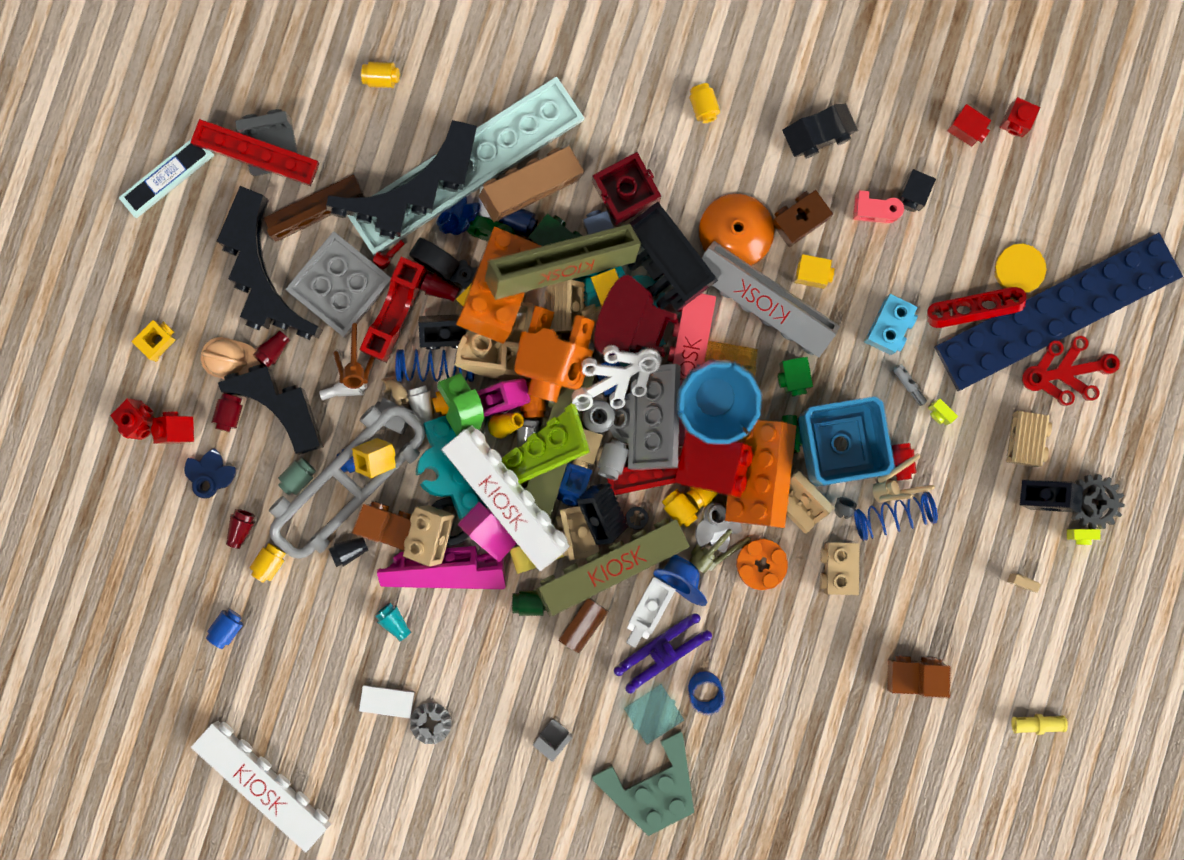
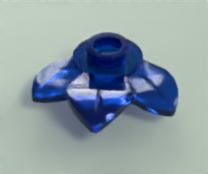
M465 196L458 203L450 207V209L443 211L436 221L439 230L443 234L452 233L453 235L465 232L470 227V221L474 220L478 215L480 203L467 204V196Z

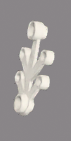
M614 345L607 346L604 349L606 362L616 363L619 361L631 364L626 367L597 364V361L593 358L584 359L582 361V371L585 375H603L608 377L589 388L581 387L575 390L572 394V403L576 405L579 411L588 410L593 405V397L617 384L615 392L609 396V401L612 408L620 409L625 405V394L630 377L638 372V378L631 383L632 394L636 397L644 396L647 393L646 385L649 375L656 372L661 364L660 354L654 349H644L636 354L621 352Z

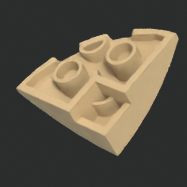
M521 302L511 333L504 344L468 330L460 340L454 365L492 379L508 381L523 378L526 381L528 377L515 373L514 365L521 332H528L533 316V303Z

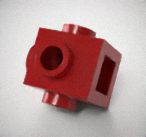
M127 398L110 415L117 424L119 433L127 439L142 440L151 434L154 412L141 400Z

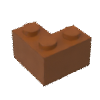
M371 501V504H363L352 533L404 551V541L409 535L412 514L399 510L398 514L388 511L390 506L376 501Z
M897 655L895 660H888L887 691L898 694H919L923 697L950 698L951 666L944 664L943 659H937V657L922 656L921 661H911V656Z

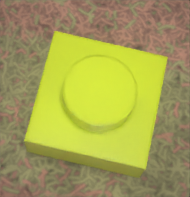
M940 398L934 400L927 407L931 411V417L939 424H951L958 417Z
M1067 529V539L1075 540L1076 545H1092V540H1100V529Z

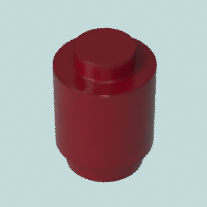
M222 393L221 399L217 400L211 423L216 424L215 429L229 433L231 428L237 429L243 407L241 405V398Z

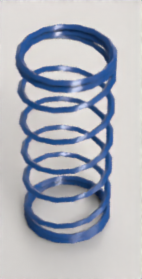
M397 350L395 359L397 381H402L405 374L407 381L410 382L415 373L416 363L418 375L422 382L428 376L430 365L433 378L438 382L442 374L443 363L446 376L449 378L445 350L442 351L438 379H436L434 373L432 350H429L424 379H422L420 373L418 350H415L413 371L410 379L406 372L404 350ZM454 365V370H453V375H452V376H454L455 373H456V367H457V366H455V365ZM467 371L465 381L468 379L469 382H473L475 373Z
M923 492L921 505L917 498L913 496L921 510L924 525L927 526V520L923 510V503L929 521L932 524L937 523L938 513L931 493ZM908 499L907 507L903 501L896 500L894 511L888 503L883 502L881 516L874 506H870L867 514L868 520L860 509H855L854 519L861 540H868L867 526L871 538H874L870 523L871 508L877 513L884 535H887L883 517L884 505H887L890 509L897 531L900 532L896 508L898 501L905 508L910 526L913 529L914 525L910 515V499Z
M704 671L695 674L690 679L688 690L694 709L705 715L719 711L723 706L725 696L718 677L713 673ZM707 682L715 684L719 690L713 700L702 702L693 696L694 690L698 685Z

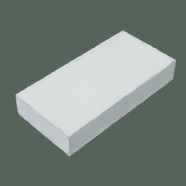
M363 685L359 711L411 718L415 692Z

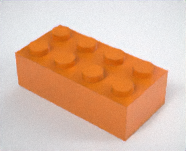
M494 226L456 325L504 344L511 333L525 292L495 300L485 281L488 261L542 246Z
M757 420L750 432L743 427L747 435L734 442L751 446L753 459L751 465L747 468V485L741 494V498L728 495L725 521L785 528L796 425L785 422Z

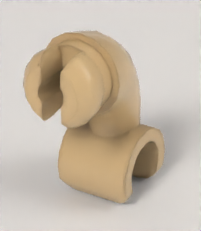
M395 375L381 379V382L383 381L386 390H383L384 393L392 392L396 405L401 406L409 402L405 387L396 380Z

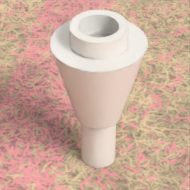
M338 382L333 387L319 391L322 400H326L335 396L364 395L367 383H363L360 388L351 389Z

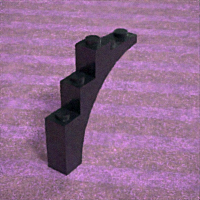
M452 120L447 137L435 158L408 183L392 191L371 197L344 198L328 195L327 210L331 211V215L340 218H346V215L355 216L356 220L362 223L371 224L372 221H376L375 232H379L380 237L392 240L395 236L401 237L407 208L417 215L426 216V213L432 214L438 184L443 185V189L451 192H457L458 189L463 190L477 126Z
M240 186L216 241L223 246L222 251L237 256L228 278L231 282L235 283L233 288L247 294L251 290L240 317L246 320V326L260 331L261 327L269 330L273 320V326L285 331L290 327L297 330L296 335L310 340L313 336L319 339L323 329L301 318L290 309L279 296L268 276L262 254L261 233L263 217L269 200L260 193Z

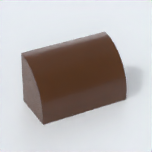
M591 598L586 599L558 641L580 654L609 611Z

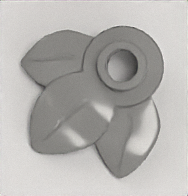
M710 503L704 508L703 519L696 526V542L699 546H704L708 543L713 546L728 529H732L731 534L742 532L741 523L725 521V507L720 503ZM713 511L716 513L715 520L712 519ZM730 536L717 549V551L722 553L726 552L729 545Z

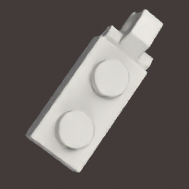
M655 577L652 578L629 620L630 623L627 629L632 632L626 641L627 644L636 648L641 637L648 639L649 635H652L676 590L675 588Z

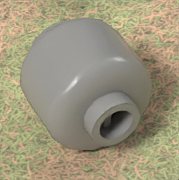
M594 400L592 407L582 412L581 423L583 427L594 433L608 431L615 421L613 408L608 402L603 400Z

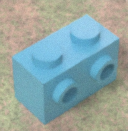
M889 294L885 297L864 343L889 355H893L896 351L900 352L907 340L904 337L907 328L912 329L918 318V315L915 314L918 307Z

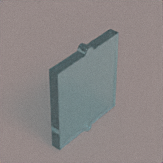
M662 684L624 708L633 722V729L638 730L647 745L684 721V718L675 706V700L669 697Z

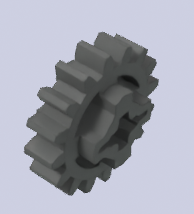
M1096 474L1094 478L1091 475L1084 476V481L1082 479L1075 481L1077 485L1083 487V491L1088 487V492L1082 496V508L1086 511L1085 514L1081 509V513L1074 512L1071 517L1072 520L1081 519L1079 526L1085 527L1088 524L1089 529H1096L1097 526L1099 529H1106V523L1109 525L1115 524L1113 517L1122 516L1117 510L1118 508L1125 507V504L1119 502V499L1124 494L1116 492L1119 488L1118 484L1110 485L1112 478L1107 477L1102 480V475ZM1092 499L1097 500L1099 504H1093ZM1106 509H1109L1107 514L1102 517L1103 512Z

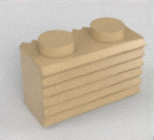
M567 280L547 286L545 291L546 309L554 312L550 330H554L557 335L571 334L576 315L580 316L582 314L581 310L585 306L583 303L585 301L583 298L585 296L583 293L585 291L583 288L585 286L584 282Z
M1023 411L1014 412L1012 415L1006 463L1042 467L1043 462L1047 461L1049 454L1048 447H1045L1046 437H1050L1052 432V423L1049 422V416Z

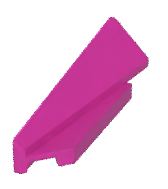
M476 546L446 548L442 564L427 566L403 556L404 552H400L393 557L391 565L377 570L381 587L506 588L504 558L498 562L489 553L477 555Z

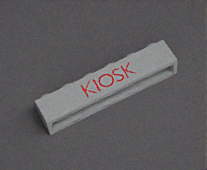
M715 241L704 253L703 261L718 279L712 286L717 288L722 296L732 298L739 303L740 308L744 311L752 312L760 317V321L769 327L773 326L779 330L785 339L795 341L801 345L806 353L816 355L817 357L822 355L840 328L838 324Z

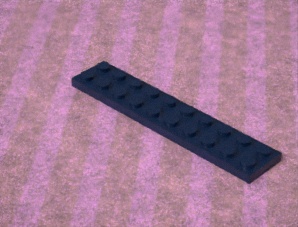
M1157 233L1027 299L1025 308L1022 311L990 318L934 348L958 392L1047 347L1050 342L1059 341L1182 278L1183 275L1161 234Z

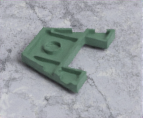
M681 730L660 741L672 764L666 769L626 789L623 788L612 765L592 775L593 781L648 836L694 813L684 738Z

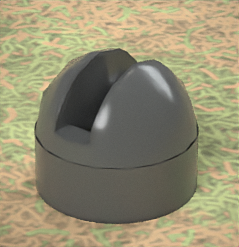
M839 497L835 504V513L839 518H842L844 515V518L848 519L854 514L857 504L849 498Z

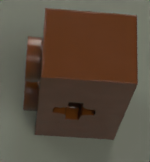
M817 190L810 194L805 191L795 199L796 204L788 208L785 205L774 214L776 216L772 222L774 228L789 248L833 216L832 211ZM804 213L806 215L804 220L796 219L797 214L802 215Z

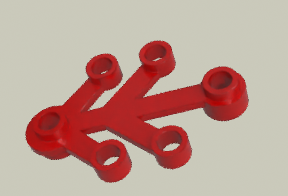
M1077 336L1072 339L1071 347L1057 369L1047 371L1054 357L1062 354L1064 351V346L1060 341H1052L1046 347V352L1038 365L1031 366L1023 372L1022 383L1030 391L1042 389L1057 399L1058 403L1062 406L1071 405L1075 400L1073 392L1069 390L1062 391L1049 382L1059 379L1082 394L1086 401H1093L1099 397V389L1094 385H1086L1074 376L1097 371L1105 375L1112 374L1119 369L1120 361L1116 355L1109 353L1100 356L1097 361L1071 366L1080 351L1087 349L1089 345L1086 337ZM1078 339H1080L1083 342L1082 348H1079L1076 345V341ZM1053 344L1059 348L1057 353L1051 350ZM1108 359L1113 361L1112 368H1109L1106 364ZM1033 374H1037L1039 376L1038 383L1033 382ZM1088 389H1092L1094 391V396L1092 398H1090L1087 395ZM1063 394H1067L1069 396L1068 403H1065L1062 400Z

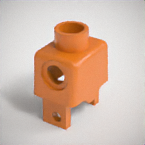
M535 306L528 332H521L514 371L518 375L531 378L527 395L557 403L561 387L578 390L583 384L585 374L582 371V361L586 358H591L594 352L588 349L595 321L576 315L569 342L560 340L554 330H550L554 312Z

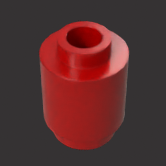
M911 443L891 445L894 468L915 455L914 449H911ZM912 463L894 475L897 481L912 479V474L917 473L916 463Z

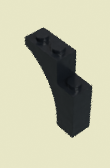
M262 364L249 368V372L239 375L238 372L224 376V381L218 382L222 393L254 399L272 411L285 427L295 454L301 455L323 448L314 416L303 388H297V385L282 389L283 393L279 394L272 369L263 367Z

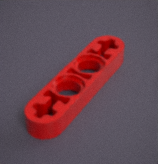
M1010 287L936 302L927 309V322L932 327L943 328L1017 313L1025 308L1026 293L1021 288ZM1015 297V300H1019V301H1018V302H1014L1013 299H1010V298ZM986 301H992L996 306L992 309H987L982 304ZM961 306H966L971 311L967 314H961L957 309ZM935 313H939L942 317L938 318Z

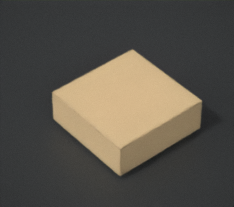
M1015 573L1010 574L1007 580L1012 585L1034 593H1038L1041 586L1039 582Z

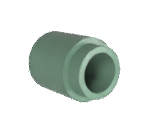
M301 457L298 461L295 460L278 477L281 481L278 486L288 495L291 493L297 495L314 478L312 475L316 470Z

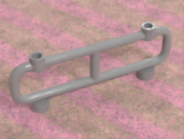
M374 405L371 406L359 420L367 428L291 503L284 496L275 501L269 509V512L276 517L270 526L269 532L273 542L282 551L292 558L298 559L309 556L315 550L322 553L330 544L327 538L405 460L411 464L418 458L420 452L417 449L424 441L425 429L420 420L409 410L402 406H391L381 413ZM400 416L414 429V438L406 443L394 457L396 468L375 476L362 489L340 468L353 456V447L367 442L391 417ZM333 476L355 497L320 532L314 534L303 548H295L281 536L280 528Z

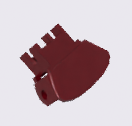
M623 275L609 290L601 308L595 327V347L603 356L604 349L607 346L614 345L621 352L636 354L640 350L654 349L664 358L666 352L659 345L668 322L677 325V315L656 307L653 304L652 294L630 275Z

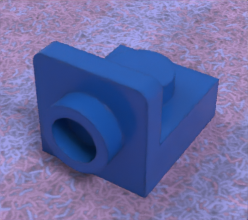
M568 463L557 499L568 506H579L576 499L585 493L592 470Z

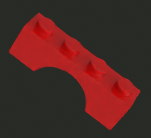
M402 256L400 257L390 279V287L383 307L376 320L369 326L359 349L361 352L385 363L388 362L428 272L423 265Z

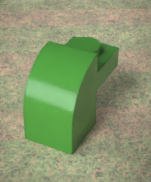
M461 373L439 381L437 388L449 407L446 419L456 436L471 426L479 430L484 420V412L476 389H470Z

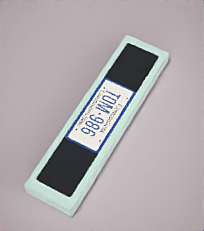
M190 139L123 193L119 199L131 214L138 218L215 155L209 150L192 145Z

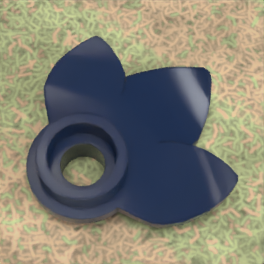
M217 449L208 451L200 462L193 458H187L184 467L185 475L192 482L194 494L200 498H211L218 489L228 487L235 477L236 468L233 466H223L222 456ZM205 481H208L210 484L207 491L202 489V484Z

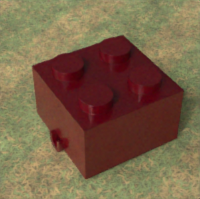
M638 152L592 175V183L616 226L649 209L656 202L660 203L661 194L653 181V173L650 169L647 170Z

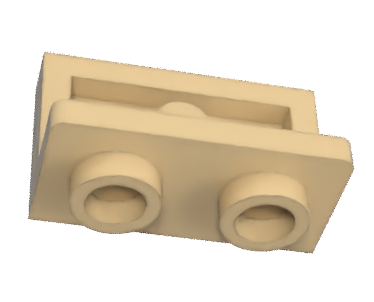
M798 471L790 479L786 515L804 533H807L816 523L829 515L834 507Z
M580 507L560 510L561 515L556 516L559 531L564 530L567 543L570 546L563 555L569 556L571 561L589 557L600 552L599 546L595 544Z

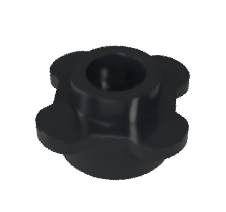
M466 260L458 261L459 266L450 280L458 282L462 285L463 289H466L472 283L477 268L469 266ZM467 273V276L463 277L462 274Z

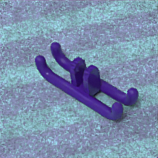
M694 613L687 616L614 668V674L622 676L624 672L648 655H651L656 662L627 683L625 687L627 693H634L637 688L702 643L712 639V633L706 630L697 634L675 650L670 645V640L692 625L700 622L701 617L699 614Z

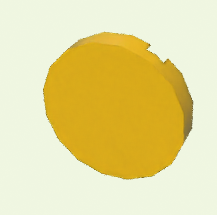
M1023 243L1014 244L1004 249L996 258L995 278L1003 289L1018 287L1027 294L1038 288L1045 278V259L1033 246Z

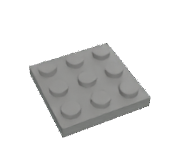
M333 231L285 290L346 338L352 331V324H357L390 285L391 277Z

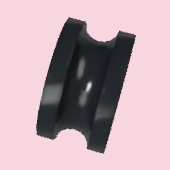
M633 507L626 514V523L632 529H642L648 523V514L641 507ZM633 511H640L639 515L641 513L644 515V520L640 521L639 526H635V522H630V517L634 515Z

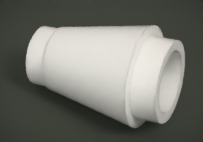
M426 385L407 390L408 403L415 417L422 424L433 420L431 393L427 390Z

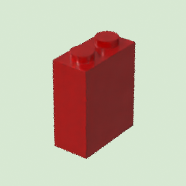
M686 432L675 483L741 498V494L747 485V468L751 465L753 459L752 447L739 442H732L730 444L705 443L691 433Z

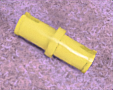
M1035 714L1034 717H1012L1011 720L1012 731L1015 734L1035 732L1037 735H1043L1045 732H1066L1068 727L1065 715L1043 716L1042 714Z

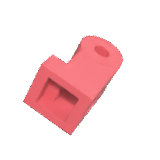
M861 190L855 195L853 220L893 223L904 212V205L897 198H889L887 200L869 198L870 191Z

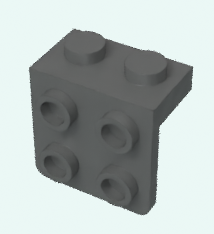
M280 109L270 110L267 112V115L262 116L249 114L243 116L241 120L235 121L239 133L298 153L292 120L286 111ZM248 165L249 172L253 176L271 173Z

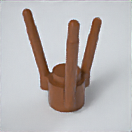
M353 323L351 331V362L343 368L339 353L334 351L333 354L340 375L339 382L348 388L357 389L363 383H368V375L375 358L370 356L365 370L360 363L356 362L357 324Z

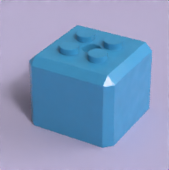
M876 396L810 407L799 416L798 424L808 480L814 486L818 487L888 475L895 467L884 404ZM837 437L846 439L847 448L844 451L835 449L834 440Z

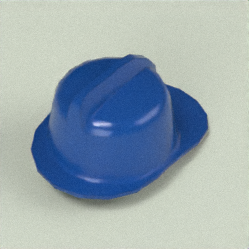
M673 555L663 569L654 570L653 574L658 580L675 588V591L685 599L696 605L706 606V597L698 590L699 572L690 561L678 555Z

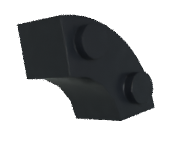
M845 103L832 105L814 115L801 118L782 131L793 156L804 155L805 159L818 154L819 149L833 143L841 145L851 140L850 135L857 132L858 129Z

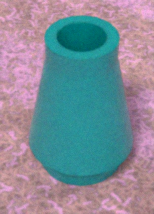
M388 603L375 614V617L378 619L377 623L395 636L399 642L411 633L397 606L394 607L391 603Z

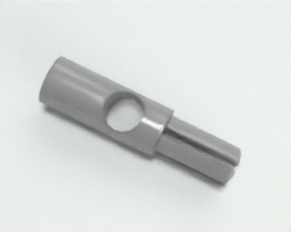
M902 364L896 367L893 372L906 390L911 393L919 406L924 405L927 400Z

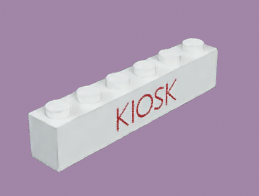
M471 426L442 448V451L539 571L543 570L570 547L565 535L555 529L551 524L549 515L539 509L535 504L532 494L522 488L518 483L516 474L506 468L502 463L499 453L489 447L480 430Z
M219 721L212 723L191 748L306 853L331 825L328 822L329 817L322 810H315L309 804L310 800L305 794L300 791H294L290 787V781L282 774L277 775L271 770L272 765L261 756L258 758L252 752L253 748L248 742L235 737L232 734L234 730L227 723H220Z

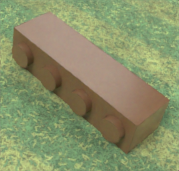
M570 146L562 150L558 147L550 151L547 157L541 160L538 157L532 159L526 164V167L520 170L518 168L511 169L504 175L505 177L499 180L496 178L490 179L483 184L479 198L493 222H496L579 181L584 170Z

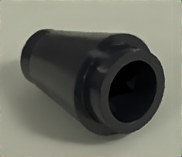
M363 537L334 543L333 547L328 548L336 567L340 565L344 567L364 554V552L369 551Z

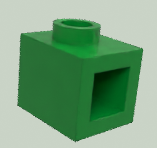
M808 357L785 360L779 364L781 373L777 374L780 388H784L785 393L792 392V397L807 394V389L813 387Z

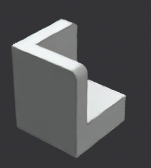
M552 719L535 739L533 746L553 762L573 738V734L555 719Z

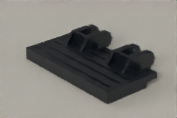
M656 202L629 223L641 243L640 248L643 246L645 250L638 254L636 261L628 264L627 267L630 271H634L643 266L654 281L664 274L663 278L648 289L653 297L669 285L674 287L657 301L656 305L658 308L663 309L671 303L678 312L718 281L659 202Z

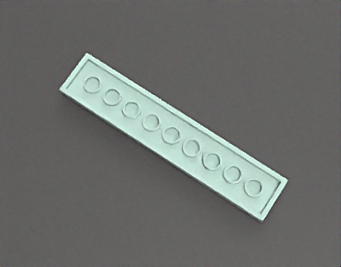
M556 76L476 129L463 190L458 189L457 192H451L443 189V185L438 184L432 214L426 213V216L417 215L407 208L401 237L395 236L393 240L380 237V233L375 232L376 221L367 224L357 221L355 216H347L375 256L376 253L386 250L478 190L490 179L498 177L584 121V116ZM436 155L373 196L392 191L408 183L421 173Z

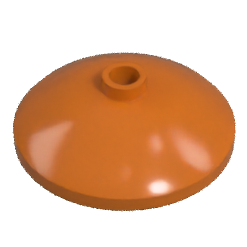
M744 194L722 196L712 202L702 215L699 224L701 246L706 252L708 247L715 241L752 266L763 259L771 248L774 239L772 217L767 208L751 196ZM740 224L743 230L741 232L735 231L734 225Z

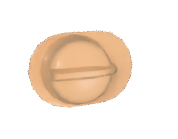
M217 337L211 339L204 345L201 351L203 368L207 373L224 379V376L238 372L239 375L248 373L249 368L260 365V362L253 356L256 350L252 346L229 338Z

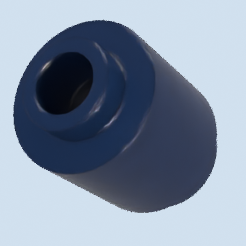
M520 209L499 220L500 223L512 227L515 233L525 237L532 233L538 224V220L535 219V213L525 209Z

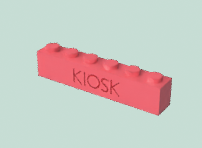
M700 294L678 311L681 312L680 322L677 325L674 324L672 334L677 339L675 347L670 346L668 361L681 366L680 386L689 371L696 368L697 364L702 365L705 361L716 296ZM679 417L678 446L683 447L685 435L688 431Z

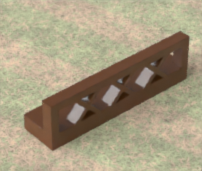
M353 174L264 217L269 236L275 242H278L331 216V211L326 208L328 195L344 198L365 197L355 175Z

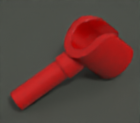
M400 240L386 255L382 252L376 253L373 263L381 269L387 268L394 254L405 245L404 242Z

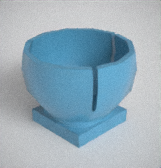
M709 360L702 365L697 364L696 368L689 371L678 389L677 414L686 430L705 443L730 444L746 436L747 434L743 427L750 432L760 417L761 391L751 372L734 361Z

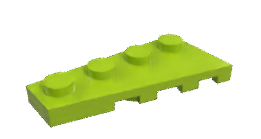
M572 403L565 408V412L558 417H553L546 423L547 426L538 433L534 432L527 438L528 441L519 448L515 447L502 458V463L506 468L516 474L519 484L590 453L576 405Z

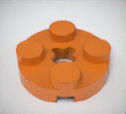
M758 539L749 542L741 548L736 558V568L741 580L747 586L756 590L772 589L781 583L786 576L788 569L787 556L777 543L767 539ZM764 557L769 567L759 572L755 561H760Z

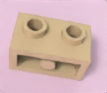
M430 505L416 507L410 518L411 527L409 535L404 541L405 550L403 556L427 566L442 564L454 514Z
M825 543V548L820 550V561L824 563V573L820 574V588L824 589V594L859 595V543Z

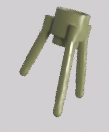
M728 529L709 550L706 547L701 550L702 546L697 544L690 552L693 557L689 561L705 574L708 569L712 571L719 563L751 541V538L746 537L716 558L714 552L732 533V529Z

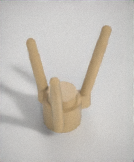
M920 454L909 458L894 468L890 474L878 476L879 482L873 485V495L877 502L883 503L912 499L913 493L935 489L934 485L900 490L896 481L889 480L918 460Z

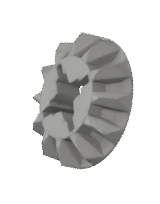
M437 703L422 704L413 712L410 718V730L414 734L415 739L424 744H437L447 737L451 729V717L448 711ZM427 713H429V717L432 720H441V722L434 726V734H432L429 727H420L423 723L427 722Z

